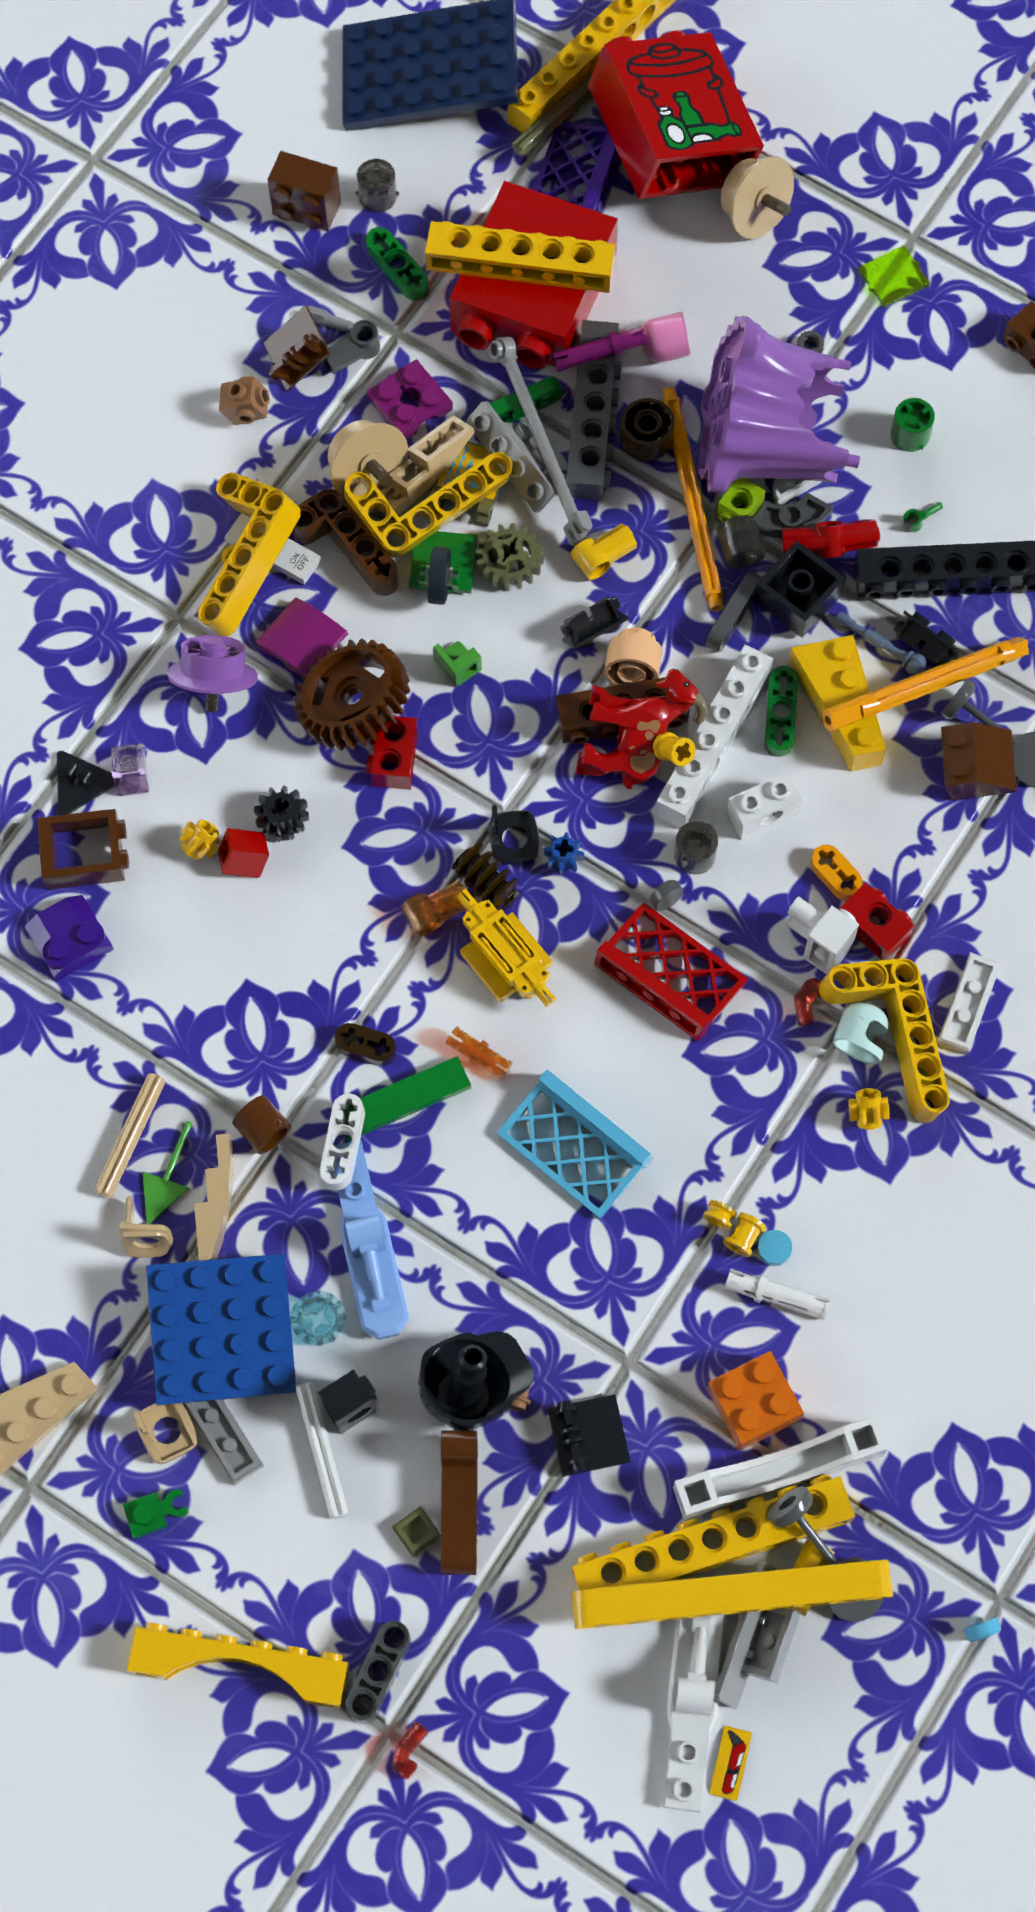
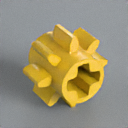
M202 819L194 824L192 821H188L181 830L182 835L179 838L182 841L181 848L189 857L198 860L206 855L211 859L219 849L218 844L221 841L218 838L219 831L211 822Z
M861 1089L856 1092V1099L848 1100L850 1121H857V1126L861 1129H877L882 1126V1119L890 1118L888 1097H881V1092L877 1089Z

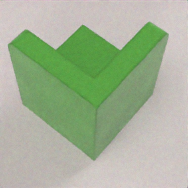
M460 641L455 642L445 650L439 644L433 647L434 661L456 687L482 670L481 655L474 647L468 651Z

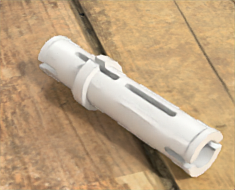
M732 1268L730 1269L724 1290L754 1298L753 1301L757 1303L761 1301L772 1303L824 1320L829 1306V1298L767 1280L768 1277L763 1275L756 1277Z

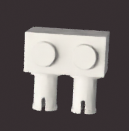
M798 896L788 910L789 917L785 925L807 939L803 958L827 974L834 966L841 963L853 947L859 924L856 922L855 917L844 909L838 910L831 905L828 911L822 913Z

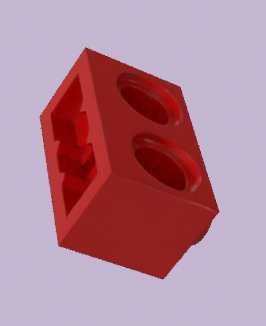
M395 716L397 724L389 723L386 726L388 733L380 731L376 734L377 741L372 737L370 738V745H374V753L367 756L366 774L371 775L372 786L411 790L418 737L417 718ZM390 734H398L401 736L396 741H390L386 739V737ZM387 763L397 765L395 769L389 771L382 768Z

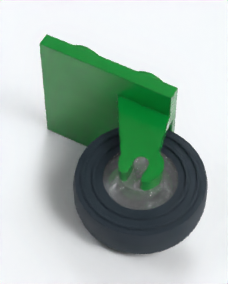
M437 531L413 548L409 588L427 590L428 603L444 605L446 603L448 592L471 594L478 535Z

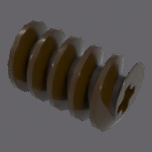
M479 842L466 849L452 865V870H456L455 873L458 878H465V885L473 888V893L476 896H483L482 901L489 900L498 911L501 909L505 911L521 894L520 890H515L519 880L514 878L507 882L506 879L510 871L505 869L498 873L497 870L501 862L496 860L489 864L492 852L488 851L480 855L479 853L484 844Z

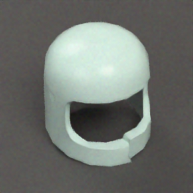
M862 1002L851 1004L842 1014L832 1043L841 1052L858 1061L877 1064L882 1060L883 1051L872 1043V1040L877 1035L887 1033L889 1026L888 1018L881 1009L872 1004Z

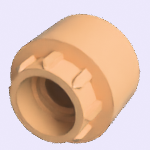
M636 627L626 628L619 635L613 637L608 644L604 668L605 678L614 686L659 678L663 651L660 644L656 641V637L651 632Z

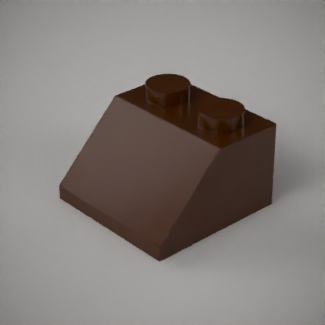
M975 722L941 727L945 787L952 801L1017 792L1012 730Z

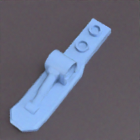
M360 1140L352 1181L346 1188L338 1190L343 1211L340 1233L362 1331L377 1340L398 1336L408 1323L409 1316L387 1220L376 1205L363 1145ZM351 1142L334 1145V1147L345 1149ZM335 1157L337 1161L336 1170L334 1171L336 1179L338 1174L344 1173H342L340 1168V1159Z

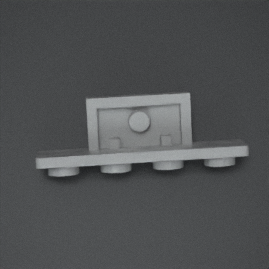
M482 401L466 420V423L474 428L475 436L489 454L502 452L510 457L512 471L509 480L534 512H541L556 495V489L546 478L550 477L537 443L533 438L531 429L523 423H504L489 402ZM498 464L501 470L505 473L504 467Z
M760 1561L756 1572L778 1569L766 1562ZM791 1609L740 1613L733 1639L728 1645L723 1668L715 1683L714 1699L736 1709L748 1675L778 1683L800 1614Z

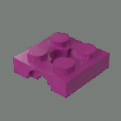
M417 359L367 390V399L388 424L402 432L406 440L417 434L418 428L428 418L432 419L438 416L440 419L453 410L452 400ZM401 387H403V394L406 398L413 397L418 400V408L414 405L401 403L403 401Z

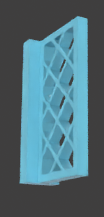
M547 1069L538 1079L539 1083L499 1129L497 1134L601 1219L639 1172L647 1167L653 1157L644 1147ZM541 1092L552 1101L553 1114L533 1115V1102ZM556 1104H557L560 1108H562L565 1112H563V1113H557V1106H556ZM528 1109L529 1116L521 1117ZM573 1117L577 1121L578 1135L559 1137L558 1118ZM553 1119L555 1137L536 1139L534 1121ZM529 1121L531 1140L516 1141L508 1134L517 1122ZM582 1126H584L591 1133L583 1134ZM598 1138L601 1140L604 1147V1156L585 1158L583 1139ZM579 1140L580 1158L561 1160L560 1142ZM555 1142L557 1161L542 1162L537 1158L536 1144ZM523 1145H532V1153ZM608 1147L612 1149L615 1153H617V1155H609ZM624 1159L633 1166L625 1178L611 1179L609 1160ZM605 1161L606 1180L587 1181L585 1163ZM581 1163L583 1182L567 1183L563 1179L562 1165ZM557 1166L558 1174H556L549 1167ZM620 1183L612 1192L611 1184ZM607 1185L608 1198L600 1208L589 1201L588 1186ZM583 1187L584 1196L575 1188Z

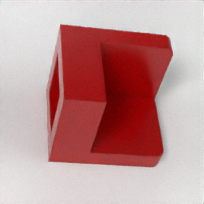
M227 828L217 851L222 874L259 878L269 857L264 833Z

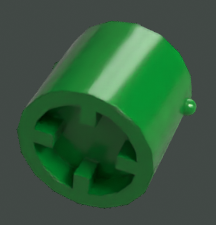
M909 398L898 404L894 413L890 436L893 443L899 449L909 452L923 450L930 440L935 413L927 401L920 398Z

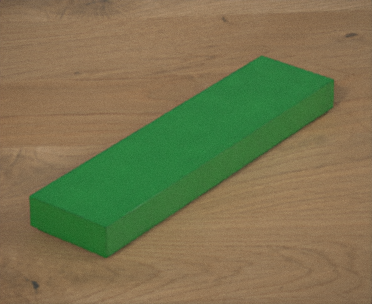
M458 1056L361 1097L360 1099L365 1109L361 1136L471 1089V1083ZM349 1105L347 1110H342L346 1118L345 1125L350 1126L348 1122L349 1114L355 1111L353 1105ZM346 1135L348 1141H352V1138Z

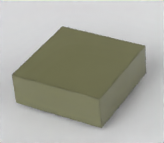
M421 1506L392 1526V1529L412 1557L441 1537V1534Z

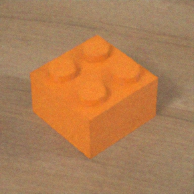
M771 1351L708 1383L707 1392L739 1452L801 1421L804 1414Z

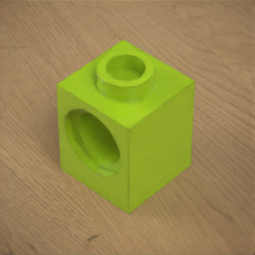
M746 478L735 480L718 503L717 517L726 527L735 528L743 533L764 502L766 490ZM742 504L745 508H736L733 505Z

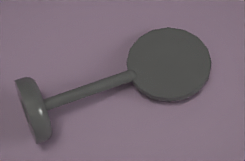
M969 679L965 681L940 714L946 719H953L960 709L963 708L983 724L1000 727L967 701L976 689L975 684ZM1029 732L1020 735L1017 739L1013 737L1015 774L1019 782L1029 787H1035V732Z
M806 1486L795 1488L786 1493L768 1512L767 1518L777 1528H783L797 1522L830 1565L869 1561L859 1557L845 1558L840 1562L836 1559L803 1517L813 1502V1496ZM883 1599L827 1605L840 1619L857 1622L866 1620L874 1615L882 1605Z

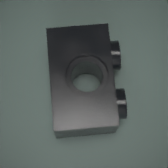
M354 1369L318 1392L323 1407L340 1434H343L376 1412L374 1401L377 1400L375 1389L365 1374L359 1378Z

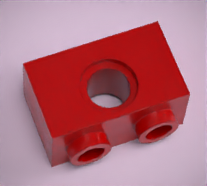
M866 882L839 908V910L844 909L855 917L856 922L859 924L855 938L880 960H888L911 937L915 926L912 923L911 917L904 910L894 908L880 889L876 887L871 888ZM879 916L885 921V924L875 925L869 918Z

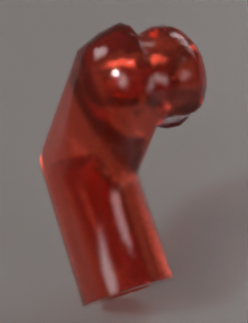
M817 978L806 980L795 994L794 1005L799 1026H807L814 1023L811 1004L816 998H821L819 985L822 980Z
M414 1722L399 1739L392 1760L393 1772L395 1775L399 1773L405 1780L409 1779L417 1769V1763L410 1759L412 1752L428 1735L426 1728L418 1722Z

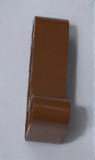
M324 489L298 505L301 510L300 518L291 532L293 539L297 543L308 545L328 533L376 594L389 596L397 590L399 583L395 561L338 491ZM328 506L336 507L331 511L324 510ZM301 523H309V524H310V525L307 526V527H299V526H298V525L301 524ZM345 529H353V530H354V531L351 532V533H343V532H342V531L345 530ZM364 551L372 552V554L368 556L360 555V553Z
M441 1430V1575H477V1430Z

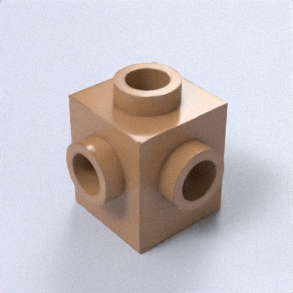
M253 376L241 377L239 380L221 384L219 411L234 425L250 424L256 420L267 418V408L270 402L269 391Z

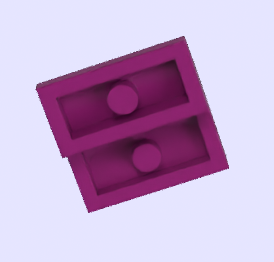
M295 597L256 641V644L261 651L281 660L288 670L301 676L309 674L310 671L307 665L315 666L318 663L316 656L322 659L327 655V649L333 652L337 648V644L346 638L348 632L315 607Z

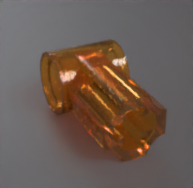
M459 880L429 895L425 893L417 894L401 905V910L416 937L430 934L439 928L442 921L466 910L459 900L456 899V896L465 889Z

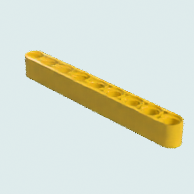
M889 1560L593 1588L571 1592L575 1629L894 1597Z

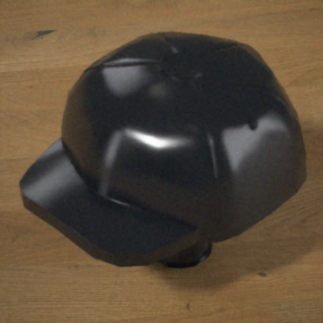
M499 1331L480 1335L463 1333L439 1342L425 1351L421 1359L418 1379L419 1394L426 1410L443 1424L454 1430H475L497 1420L509 1410L512 1402L528 1390L533 1383L534 1370L520 1345L510 1334Z

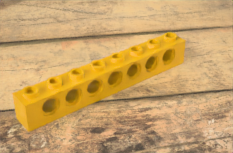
M614 0L518 91V103L508 105V123L521 133H524L594 71L604 44L621 36H628L634 41L676 0Z
M826 1474L810 1481L811 1486L806 1488L812 1494L813 1499L819 1502L821 1513L818 1515L805 1513L803 1517L817 1534L851 1523L854 1520L855 1514L841 1476L831 1479L830 1474ZM797 1485L779 1490L777 1492L778 1497L765 1501L763 1496L746 1501L744 1503L745 1508L732 1512L731 1508L718 1510L710 1514L711 1520L699 1524L697 1519L685 1521L677 1525L678 1531L666 1535L664 1530L650 1533L644 1536L645 1542L631 1546L630 1541L617 1544L610 1548V1554L598 1557L596 1552L576 1559L578 1564L572 1566V1574L577 1589L584 1590L682 1580L806 1538L808 1536L797 1522L783 1528H777L767 1518L772 1506L786 1493L797 1488ZM740 1521L750 1522L754 1526L755 1534L750 1538L741 1537L736 1531V1524ZM714 1532L720 1536L722 1545L717 1549H709L703 1544L702 1536L705 1533ZM675 1543L683 1544L688 1550V1557L681 1561L674 1560L669 1555V1547ZM643 1554L651 1556L655 1562V1567L649 1572L640 1571L635 1565V1559ZM607 1566H615L621 1572V1579L616 1583H607L603 1580L601 1571Z

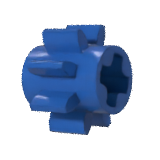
M565 832L564 836L559 838L552 835V847H544V856L550 857L547 861V868L555 867L559 870L560 875H563L564 871L570 869L576 872V861H584V852L577 851L581 846V840L573 841L569 838L568 832ZM562 851H567L566 857L560 856Z

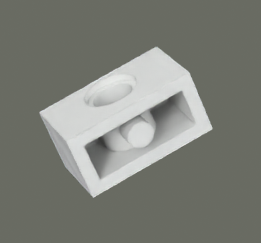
M785 772L728 798L726 814L742 840L799 814L802 798L788 773Z

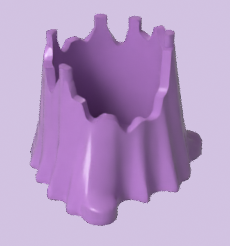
M735 316L733 325H728L726 334L721 337L715 351L710 379L702 397L701 415L703 418V430L699 443L697 479H708V492L723 494L728 491L732 482L739 478L795 479L837 483L838 474L834 473V469L845 466L858 468L860 456L849 454V450L834 446L833 442L821 441L811 431L817 420V413L812 408V402L829 394L842 396L844 384L832 383L826 375L833 368L850 370L851 361L838 359L783 342L768 334L760 324L755 323L749 317Z

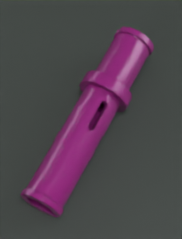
M642 325L617 334L613 331L608 333V337L554 352L553 358L555 364H557V371L561 372L562 370L610 355H614V357L621 356L623 351L647 345Z

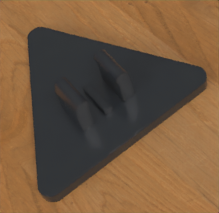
M65 751L57 752L59 815L71 814L120 783V777Z

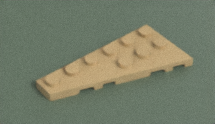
M75 1361L0 1394V1476L99 1390Z

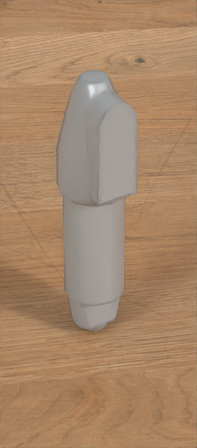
M308 306L315 323L346 333L351 332V328L354 325L351 321L333 316L326 310Z

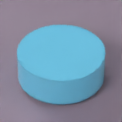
M768 1231L759 1240L757 1247L758 1255L767 1265L780 1266L790 1258L792 1253L791 1239L782 1231Z
M993 1617L970 1625L963 1630L967 1640L974 1642L1000 1632L1001 1626L997 1617Z

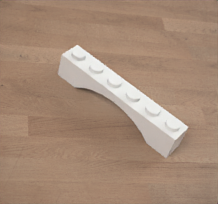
M872 1416L769 1455L730 1466L707 1470L676 1480L673 1490L685 1522L826 1474L883 1457L888 1448L877 1418Z

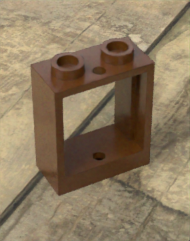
M116 809L37 818L41 874L47 890L125 881L124 869H129V856L127 849L122 850L121 839H127L125 820H119ZM109 827L112 862L58 869L56 833Z

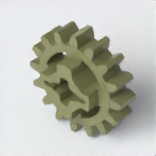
M514 523L510 524L508 530H505L499 524L497 533L489 529L487 530V540L479 539L480 549H476L477 570L483 571L484 581L493 579L494 588L503 583L505 591H509L511 584H515L518 590L522 589V581L525 580L527 583L532 584V574L540 575V565L544 564V554H541L543 552L542 543H536V533L527 535L526 526H523L518 531L515 530ZM524 546L529 551L531 557L528 556V552L523 550ZM489 556L492 557V562L497 563L496 567L491 564Z

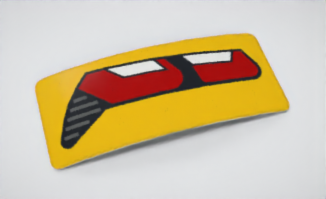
M724 1726L709 1791L711 1795L734 1801L738 1799L752 1737L751 1732Z

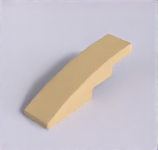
M453 415L408 448L410 459L389 473L392 477V482L381 490V493L398 516L418 500L456 459L475 433L472 426ZM380 509L370 510L372 514L381 520L386 517L385 513Z
M229 1133L216 1135L218 1167L205 1169L208 1202L194 1203L199 1261L217 1259L225 1235L233 1186V1142Z

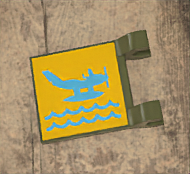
M467 442L456 459L437 479L435 487L431 490L429 496L490 455L485 447ZM498 464L489 466V470L493 475L501 476L504 474ZM468 481L463 484L465 490L469 493L480 491V487L476 482ZM500 488L477 503L476 515L478 517L476 524L485 527L489 526ZM442 499L438 502V505L442 510L445 499Z

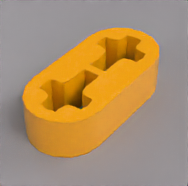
M828 844L820 845L813 851L810 861L813 872L838 899L847 901L863 884L859 872L834 846ZM820 856L825 859L830 856L832 858L831 867L828 864L821 866L819 864ZM842 879L846 882L852 880L854 882L853 890L849 887L842 889Z

